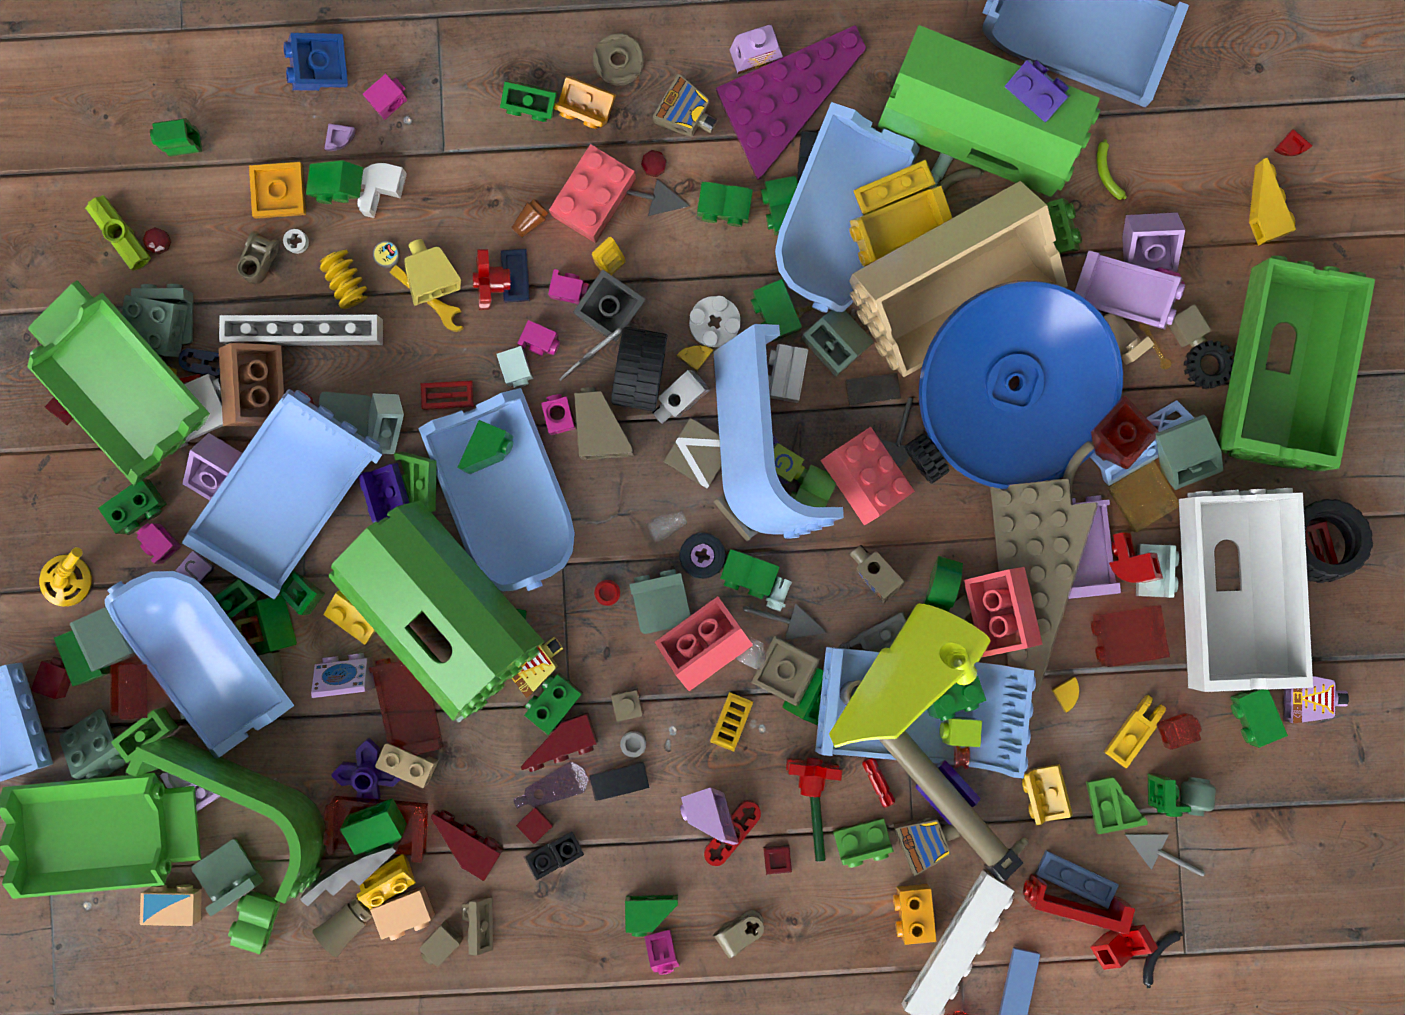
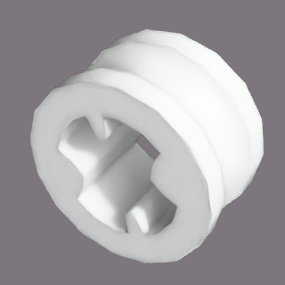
M292 229L284 235L283 243L287 250L299 254L306 251L309 246V239L302 231ZM295 235L302 239V243H298L297 248L290 244V240H294Z

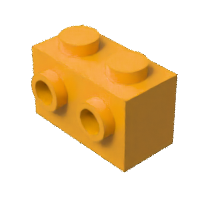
M928 884L898 886L897 894L893 895L894 910L899 911L900 921L895 922L897 937H901L905 945L936 942L930 886Z

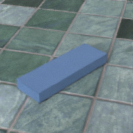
M1045 850L1035 872L1037 876L1105 908H1109L1119 886L1117 883Z
M1013 947L998 1015H1028L1040 959L1039 952Z

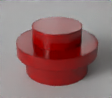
M603 580L595 587L594 595L600 604L610 606L619 600L620 588L612 580Z

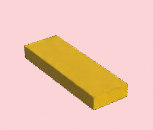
M923 160L853 190L862 215L934 186L936 183L927 161Z

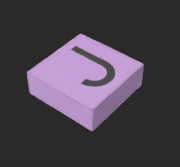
M192 551L176 571L194 578L201 584L214 567L196 551Z

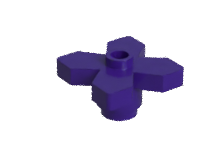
M367 738L355 750L357 763L343 761L331 774L341 786L352 785L357 790V801L365 809L375 805L380 800L379 785L393 787L401 780L376 768L380 747L370 738Z

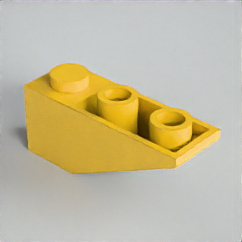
M1268 157L1256 164L1254 171L1249 224L1258 246L1286 236L1296 230L1295 217L1287 208L1285 192L1278 185L1276 169L1269 162Z

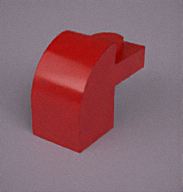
M1122 532L1113 535L1112 549L1119 560L1109 564L1115 575L1131 583H1148L1163 579L1157 553H1146L1136 556L1131 533Z
M1132 922L1129 935L1110 930L1103 934L1090 948L1103 970L1122 968L1133 956L1152 954L1158 946L1145 924L1134 926Z

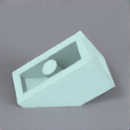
M373 393L368 413V436L380 443L379 448L382 449V454H394L404 417L400 398L397 394Z

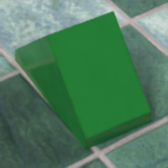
M293 570L281 586L279 592L300 615L311 614L325 594Z

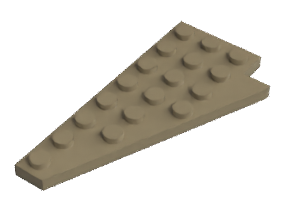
M1070 479L1009 485L1008 489L990 487L999 572L1025 567L1043 645L1007 652L1008 666L1034 670L1036 686L1032 693L1039 692L1098 508V502L1073 505Z

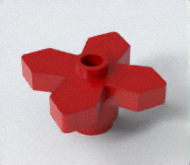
M477 249V272H473V288H478L479 310H489L491 293H502L504 290H510V270L503 269V266L489 267L488 249Z
M807 757V761L787 758L786 760L788 774L799 776L798 788H801L800 794L803 796L821 797L822 791L825 790L826 779L842 780L843 770L839 768L838 764L823 762V759Z

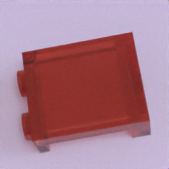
M1149 605L1143 608L1093 615L1094 621H1091V630L1093 636H1097L1098 646L1095 647L1097 661L1101 662L1102 666L1113 667L1170 657L1161 605Z
M122 662L110 665L111 716H119V719L122 720L148 718L147 664Z

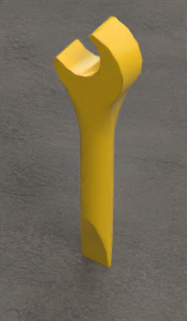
M395 265L389 273L410 289L406 272ZM437 298L426 302L438 313L444 326L450 331L459 332L464 329L463 326H456L453 323V317L457 313L462 312L458 307L447 305Z

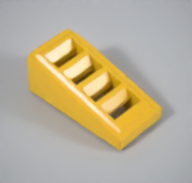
M608 237L592 252L595 265L601 271L603 269L611 276L626 262L623 253L612 237Z
M729 692L710 742L734 752L753 701ZM731 702L744 706V712L730 707ZM727 711L740 716V722L727 717ZM723 722L736 726V731L723 727ZM719 732L732 736V741L719 737Z

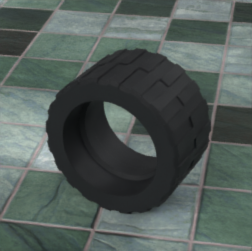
M631 327L623 328L612 389L611 403L613 405L648 411L656 410L668 338L666 333Z
M1322 499L1304 507L1307 581L1324 583L1338 580L1360 569L1365 561L1369 559L1371 549L1373 548V533L1368 520L1362 515L1363 513L1353 507L1352 504L1345 503L1339 499ZM1317 518L1329 521L1341 532L1345 541V553L1338 564L1332 565L1322 562L1310 551L1306 542V529L1311 520Z

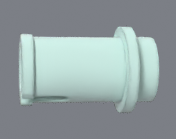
M776 577L770 597L766 598V601H768L766 606L781 611L782 607L786 606L784 601L792 582Z

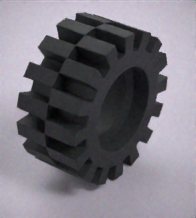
M1210 340L1190 349L1191 352L1185 356L1187 360L1184 361L1183 365L1187 366L1184 373L1185 375L1189 374L1188 380L1190 382L1194 381V386L1196 387L1202 386V389H1212L1230 380L1234 362L1231 356L1234 353L1233 351L1228 352L1229 346L1226 344L1222 346V342ZM1205 355L1214 356L1219 363V368L1213 375L1206 374L1201 368V360Z
M925 434L919 435L905 445V449L912 462L915 463L917 469L920 470L921 474L931 484L950 471L940 451L936 449V446L932 444Z

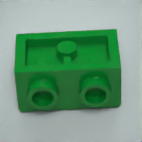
M1158 773L1148 774V805L1157 808V812L1166 813V816L1182 817L1183 812H1191V806L1177 801L1179 798V787L1176 784V780Z

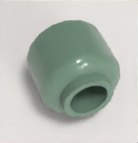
M1188 777V781L1181 783L1179 802L1191 806V812H1188L1189 815L1204 816L1205 811H1212L1215 807L1216 787L1210 784L1208 779Z

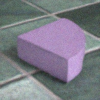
M328 124L324 149L326 151H336L344 148L353 139L356 129L354 127Z

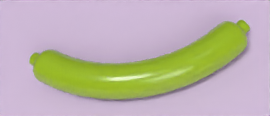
M1104 139L1099 143L1097 150L1099 176L1106 189L1115 198L1125 200L1127 198L1125 191L1115 183L1110 175L1107 165L1109 144L1107 143L1108 140Z

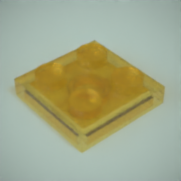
M1154 461L1107 488L1134 532L1142 530L1179 507L1178 499Z

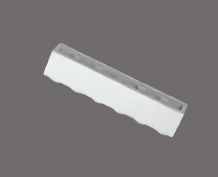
M220 315L219 342L225 345L230 343L281 346L383 345V319L378 315Z
M981 871L901 1004L906 1012L911 1015H944V1006L949 999L952 1000L959 990L958 983L963 976L966 977L970 973L973 963H971L976 954L979 955L985 948L987 935L990 931H995L999 925L1001 912L1003 909H1008L1014 899L1012 895L1014 890L1009 885L995 879L988 872Z

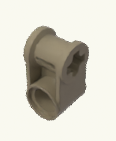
M252 231L237 264L239 274L252 284L264 281L271 263L278 253L280 242L276 239L269 240L259 236V232ZM251 265H257L256 272L252 275H247L248 268Z
M748 910L733 921L723 925L714 933L713 936L728 958L737 955L746 946L762 936L764 932L763 917L758 911ZM750 921L752 924L756 923L757 928L753 929L752 926L747 927V922Z

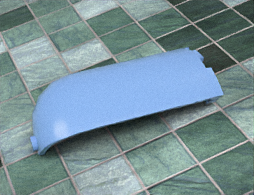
M833 102L829 106L779 230L775 249L779 273L789 288L814 302L812 307L827 313L828 309L843 312L853 303L850 292L853 290L849 280L853 273L864 268L858 257V252H860L858 244L853 241L849 232L851 227L849 221L862 216L853 190L912 166L920 149L914 140L895 134L887 129H882L881 133L876 131V129L871 127L873 122L864 118L856 110Z
M521 388L502 392L481 402L473 410L465 413L459 411L437 418L418 428L430 459L436 460V475L467 554L501 591H514L523 587L530 591L543 586L541 580L551 577L565 567L573 552L575 536L568 506ZM479 420L505 430L514 436L512 440L513 447L510 453L505 455L503 461L472 474L465 473L457 468Z
M154 571L132 579L126 584L120 581L107 590L109 595L105 598V606L120 633L215 759L221 757L248 737L246 733L248 730L254 727L258 731L294 706L212 594L194 578L175 571Z

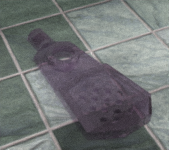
M570 761L525 788L524 795L513 799L517 809L527 804L534 808L535 806L584 793L589 778L584 767ZM537 789L542 790L544 793L543 798H536L534 791Z

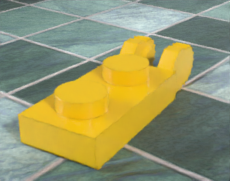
M1146 695L1141 700L1136 710L1132 711L1103 751L1124 768H1128L1157 728L1156 724L1166 711V707L1159 705L1154 709L1149 720L1145 718L1143 714L1153 701V698L1149 695Z

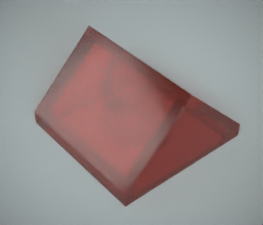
M1123 396L1093 428L1091 436L1097 456L1124 469H1129L1156 439V433L1159 431L1126 396Z

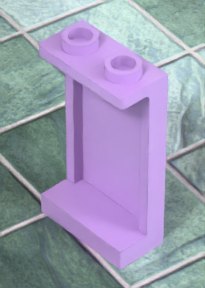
M1088 251L1075 293L1090 302L1097 310L1165 329L1167 324L1172 325L1177 310L1172 308L1175 300L1181 299L1185 284H1181L1183 279L1180 276H1172Z
M1101 495L1085 497L1086 502L1076 503V499L1072 498L1073 505L1098 502V508L1069 599L1121 593L1120 583H1116L1115 573L1109 564L1113 562L1107 505H1110V500H1102Z

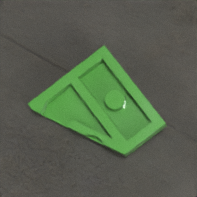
M406 452L394 453L395 461L401 460L405 475H402L409 503L421 500L430 512L436 511V460Z
M1110 776L1086 781L1097 834L1148 825L1146 818L1138 811L1114 777Z

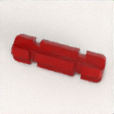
M868 758L864 760L862 765L866 773H869V780L876 794L880 796L879 800L882 806L885 808L893 805L895 798L889 792L890 788L881 770H878L879 765L876 759Z

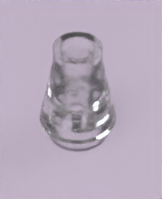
M680 510L676 513L651 518V521L647 523V528L655 542L659 540L663 542L678 529L687 525V521Z

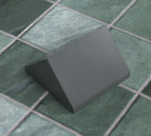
M602 269L573 313L593 330L608 337L616 329L621 328L623 331V328L628 326L644 303L645 298ZM622 332L619 335H617L614 339H612V341L617 342Z

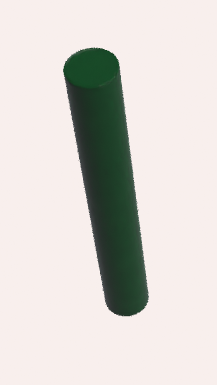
M810 797L815 861L821 862L826 860L820 797Z

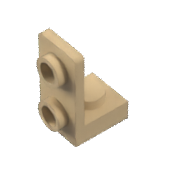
M1110 313L1104 316L1115 335L1121 359L1126 365L1135 361L1155 345L1149 337L1140 340L1121 316Z
M387 743L382 749L376 763V768L424 788L429 784L439 760L430 756L423 759Z

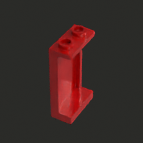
M1031 874L1029 880L1026 879L1023 886L1024 899L1034 909L1129 935L1135 908L1122 898L1114 896L1108 910L1046 894L1047 884L1035 874Z

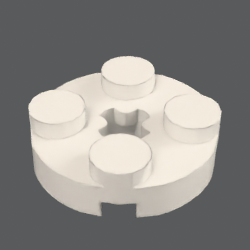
M710 296L700 300L690 313L689 327L691 334L701 345L712 348L721 347L738 334L740 329L738 309L723 296ZM711 316L722 319L719 323L720 328L716 329L714 326H708Z

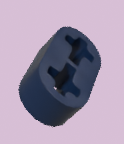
M187 348L180 353L178 361L184 370L191 373L220 377V368L215 372L216 369L214 367L208 366V361L217 362L219 353L194 348ZM193 355L202 361L201 364L192 363L190 367L186 360Z

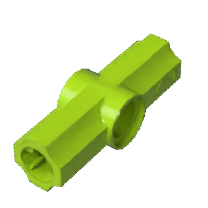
M106 196L95 197L89 201L85 209L102 230L104 238L111 242L128 267L135 271L147 265L151 259L150 255L135 237L132 228L126 225ZM122 228L121 236L115 238V231Z

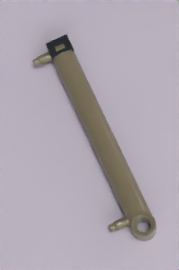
M862 680L848 681L841 687L840 698L845 705L848 704L852 697V689L855 686L858 688ZM906 731L897 739H878L985 862L984 866L995 879L1006 881L1023 864L1018 855L1029 844L1028 839L1022 837L1010 849L1007 848Z

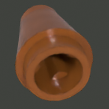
M533 199L530 203H526L511 228L523 238L525 234H528L544 222L549 212L538 201Z

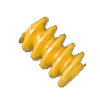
M347 249L333 252L320 261L322 263L320 270L326 273L325 279L331 282L329 287L335 291L334 297L340 300L339 307L341 309L356 306L368 298L362 295L367 290V287L357 286L363 280L362 277L353 278L358 269L348 268L353 263V260H344V257L349 253Z

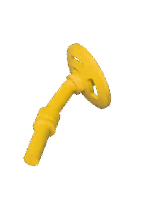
M75 547L68 555L52 558L44 565L40 573L39 585L42 594L49 602L57 606L76 605L84 600L90 592L92 575L87 564L80 559L83 554L80 548ZM58 563L57 566L54 569H52L50 573H48L49 569L53 565ZM75 565L80 569L83 579L77 580L73 572ZM46 582H50L52 589L57 592L56 597L49 593ZM73 585L69 591L64 592V588H70ZM78 588L81 589L75 597L66 600L65 596L73 594Z

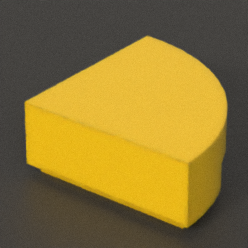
M701 345L690 346L681 350L677 357L698 372L713 350Z
M1074 676L1052 689V692L1066 713L1074 707L1079 697V685Z

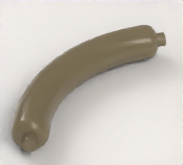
M980 168L959 170L943 179L938 186H942L945 193L952 185L959 181L980 178L981 175H984V171Z
M1094 441L1085 442L1075 452L1066 467L1063 479H1070L1071 492L1075 473L1083 459L1094 449Z

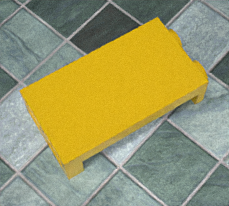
M934 186L850 220L851 227L849 232L853 241L858 244L860 250L858 257L862 266L865 267L951 220L952 215L942 186Z

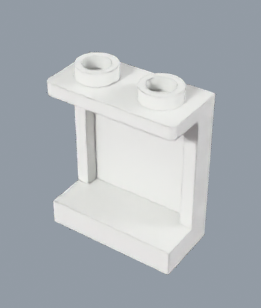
M207 374L184 384L210 415L206 423L198 431H193L185 438L187 441L181 447L188 445V441L223 426L221 383L219 378L216 379V377Z

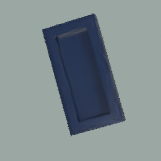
M527 249L501 250V265L503 269L510 270V290H504V302L530 301Z

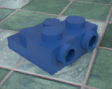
M290 33L288 42H284L285 58H290V67L286 68L287 83H292L293 90L319 91L320 87H347L348 80L343 34Z

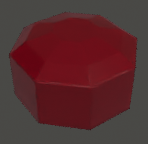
M651 150L643 155L641 167L646 175L658 177L665 172L667 160L662 152Z
M156 227L147 230L142 240L146 249L156 254L168 251L171 244L168 233Z

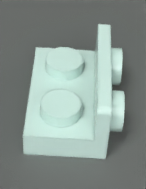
M1138 544L1137 556L1146 553H1157L1163 579L1148 583H1136V596L1174 598V592L1178 590L1175 566L1179 564V552L1176 551V545Z

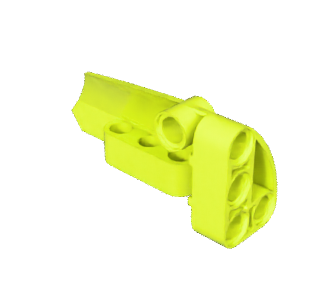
M917 604L890 648L885 647L880 651L831 729L829 736L835 748L865 740L897 739L956 682L960 685H966L975 680L977 669L974 664L981 659L990 643V638L972 624L952 613L934 606Z

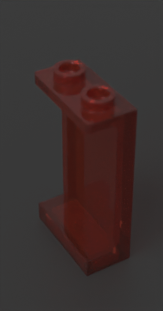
M391 658L375 661L376 666L370 667L369 672L373 673L387 742L414 755L439 750L444 747L433 697L402 661L391 663Z
M334 796L331 803L326 805L324 820L328 821V829L325 830L323 839L324 845H327V854L333 855L336 849L351 850L340 830L347 815L386 800ZM394 800L407 823L400 839L401 842L394 854L411 855V862L422 863L427 852L429 803Z

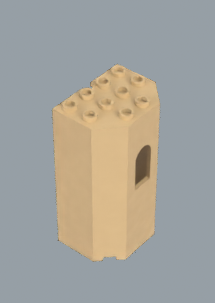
M1021 181L852 274L849 280L853 290L850 292V296L855 305L860 308L857 311L859 319L863 325L867 324L877 342L875 346L882 357L886 355V360L893 371L897 369L903 377L922 367L929 345L941 325L954 310L974 295L990 287L1013 281H1042L1063 288L1068 285L1060 254L1054 245L1056 238L1047 204Z

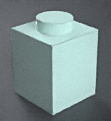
M522 346L497 354L505 383L508 386L513 385L515 389L529 384L528 380L533 379Z

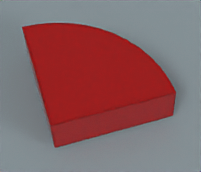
M1292 129L1274 151L1284 156H1297L1310 149L1313 145Z

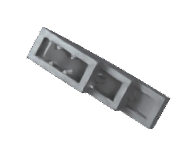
M401 840L393 844L386 843L378 846L373 851L362 852L346 858L322 874L309 888L307 887L300 900L309 906L325 889L334 896L351 879L360 886L396 852Z

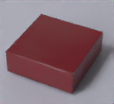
M535 806L516 826L535 844L553 827V824Z
M789 845L763 847L766 875L792 872Z

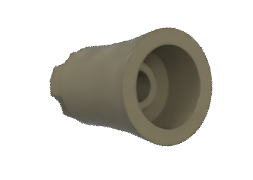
M356 897L350 904L347 903L330 919L315 928L313 935L328 953L338 957L355 935L367 925V921L373 917L371 909Z

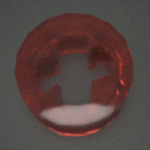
M955 746L954 768L963 766L964 769H968L970 747L965 746L961 748L960 746Z

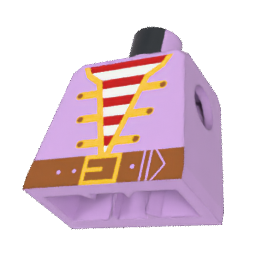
M772 25L763 26L737 35L730 48L737 75L763 67L783 58Z
M1313 676V688L1284 689L1283 721L1302 723L1334 718L1335 706L1348 705V692L1335 690L1334 680Z

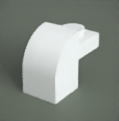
M376 163L363 170L361 189H364V192H360L358 207H360L359 210L364 216L375 218L381 194L401 198L407 175L402 167L386 163Z

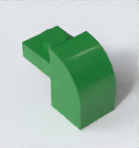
M938 556L930 574L929 588L922 604L949 612L950 608H953L958 595L963 563Z

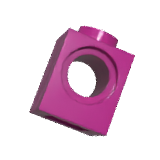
M386 73L363 93L366 100L384 120L407 101L403 93L406 90L396 77L391 80Z
M561 394L552 395L546 398L547 402L541 403L550 435L576 429L567 397L562 398ZM556 407H562L565 410V415L561 420L552 419L551 413Z

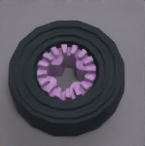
M703 532L688 537L682 544L679 554L681 566L686 573L700 579L716 575L723 567L726 557L724 546L720 540L712 534ZM705 548L710 559L699 563L695 553L696 551L701 552Z

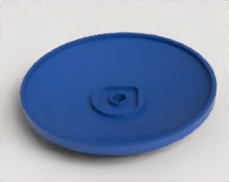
M1032 280L1013 281L990 287L974 295L954 310L941 325L929 345L919 381L920 412L931 442L936 446V449L942 454L941 456L953 468L966 477L986 486L1008 489L1009 485L1057 480L1064 476L1072 456L1085 442L1094 441L1095 445L1094 449L1083 459L1081 464L1098 448L1112 426L1118 411L1123 388V367L1119 346L1114 333L1102 314L1090 302L1069 289L1047 282ZM1013 376H1018L1020 380L1019 385L1014 389H1010L1009 380Z

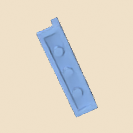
M1176 400L1100 444L1090 458L1101 469L1104 482L1110 486L1159 457L1156 433L1194 419V417ZM1175 411L1181 415L1176 420H1166V417ZM1149 426H1159L1158 430L1154 433H1144V429ZM1126 439H1137L1136 443L1131 446H1121L1122 442ZM1106 451L1114 452V455L1105 461L1099 457L1100 454Z

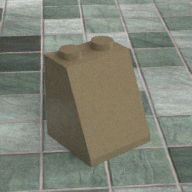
M595 387L581 388V393H574L579 457L582 460L634 456V451L602 392L597 391Z

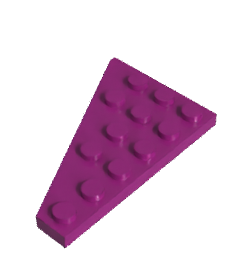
M856 25L716 88L717 95L757 180L761 179L771 165L780 157L784 149L789 146L806 122L815 114L819 106L823 104L836 85L865 52L866 46Z

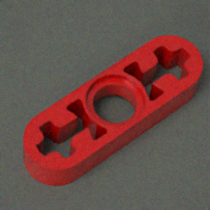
M745 800L731 814L733 826L740 830V836L737 838L738 844L725 843L731 847L727 849L724 846L721 849L722 857L720 859L718 857L711 859L710 849L716 850L721 845V842L714 837L709 841L704 849V857L708 864L712 866L724 864L761 817L760 807L756 802ZM754 807L755 817H747L744 821L747 828L744 829L734 818L738 817L741 820L744 816L743 808L750 809Z

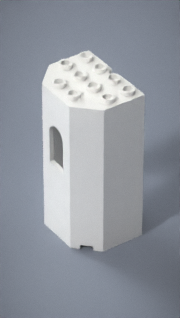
M1293 488L1187 493L1188 498L1179 499L1188 688L1203 692L1313 688L1303 493H1293ZM1222 540H1230L1238 548L1240 591H1216L1214 549Z

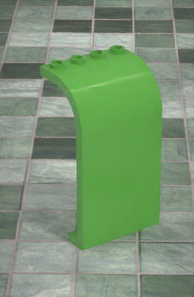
M175 736L136 748L126 773L136 777L156 769L163 770L263 814L282 829L288 841L290 860L288 870L275 900L285 904L290 899L296 898L299 892L303 893L306 887L309 888L312 882L317 881L322 871L319 865L326 848V827L319 809L306 795L223 757L215 759L211 752Z

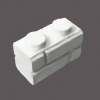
M777 344L776 350H771L768 364L773 366L772 375H768L770 398L794 403L799 402L808 354L807 349Z

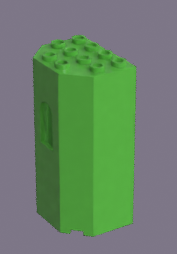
M918 25L877 127L887 129L895 134L914 140L918 144L1017 183L1021 181L1028 188L1052 197L1057 189L1061 191L1065 182L1070 180L1075 168L1072 164L1075 158H1078L1082 148L1085 149L1090 139L1091 133L1088 131L1091 124L1094 125L1099 116L1100 109L1097 108L1100 98L1067 85L1069 89L1066 92L1071 96L1045 123L1004 87L1020 69V65Z
M1271 256V258L1251 268L1218 440L1222 453H1227V450H1229L1228 456L1236 459L1287 469H1304L1306 466L1308 471L1320 472L1340 468L1375 279L1367 278L1366 274L1362 272L1343 273L1340 272L1339 268L1325 266L1323 270H1318L1313 267L1314 263L1298 261L1293 263L1287 261V258L1283 256ZM1278 323H1288L1296 332L1289 374L1265 370L1272 331Z
M421 500L397 506L388 512V517L380 520L378 523L374 522L367 527L332 563L331 568L333 571L330 572L329 578L453 721L461 716L466 719L474 711L478 712L488 703L486 699L505 687L504 682L509 678L515 677L523 669L521 666L525 662H530L540 653L538 648L544 643V640ZM422 611L452 646V656L447 662H441L409 626Z

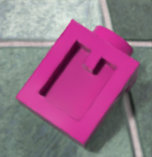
M670 930L644 936L650 967L654 972L663 975L671 973L675 967H679Z

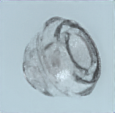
M750 637L749 640L753 646L735 659L760 670L766 665L767 650L763 648V642Z

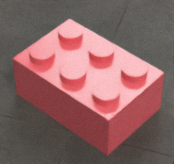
M590 144L550 207L549 211L552 217L596 243L627 191L636 179L635 171Z
M871 427L820 460L864 525L878 518L915 492Z
M1025 567L1008 569L964 580L974 626L990 638V643L982 657L1043 645Z
M718 596L654 642L677 678L688 691H691L753 646Z

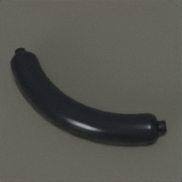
M1173 931L1163 936L1156 943L1158 948L1152 954L1147 955L1143 968V984L1147 988H1151V985L1154 983L1153 975L1158 958L1166 948L1181 939V936H1183L1182 932Z

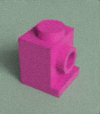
M554 269L548 295L551 299L579 304L588 291L589 284L580 280L578 275L565 273L564 276H561L560 271Z
M528 320L517 344L522 346L523 349L529 345L528 350L543 356L544 352L549 355H555L560 341L557 340L559 336L556 332Z
M147 523L137 532V539L142 543L140 547L149 556L154 555L151 559L154 564H163L181 547L161 524Z

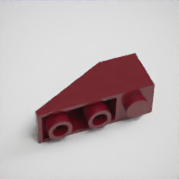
M589 713L564 720L523 763L521 769L529 768V771L533 772L544 768V763L550 760H554L556 764L569 759L568 754L578 751L579 755L593 751V746L597 745L598 740Z
M436 810L433 812L431 819L460 867L485 881L503 851L499 847L500 843L489 836L483 838L478 835V830L467 823L463 825L454 820L455 816L446 810H441V812Z

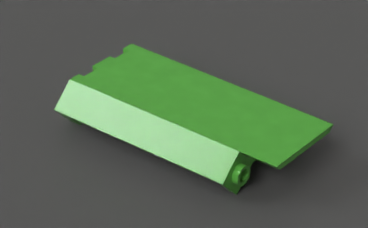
M77 280L28 328L42 345L36 347L30 353L27 367L133 485H136L155 472L162 465L160 462L165 457L174 454L187 441L185 438L195 430L198 431L206 423L210 413L103 293L93 297Z
M146 773L136 777L125 775L3 787L1 791L0 816L6 823V827L0 840V849L10 861L2 885L13 899L165 885L167 875L171 872V863L201 860L195 786L165 789L155 773Z

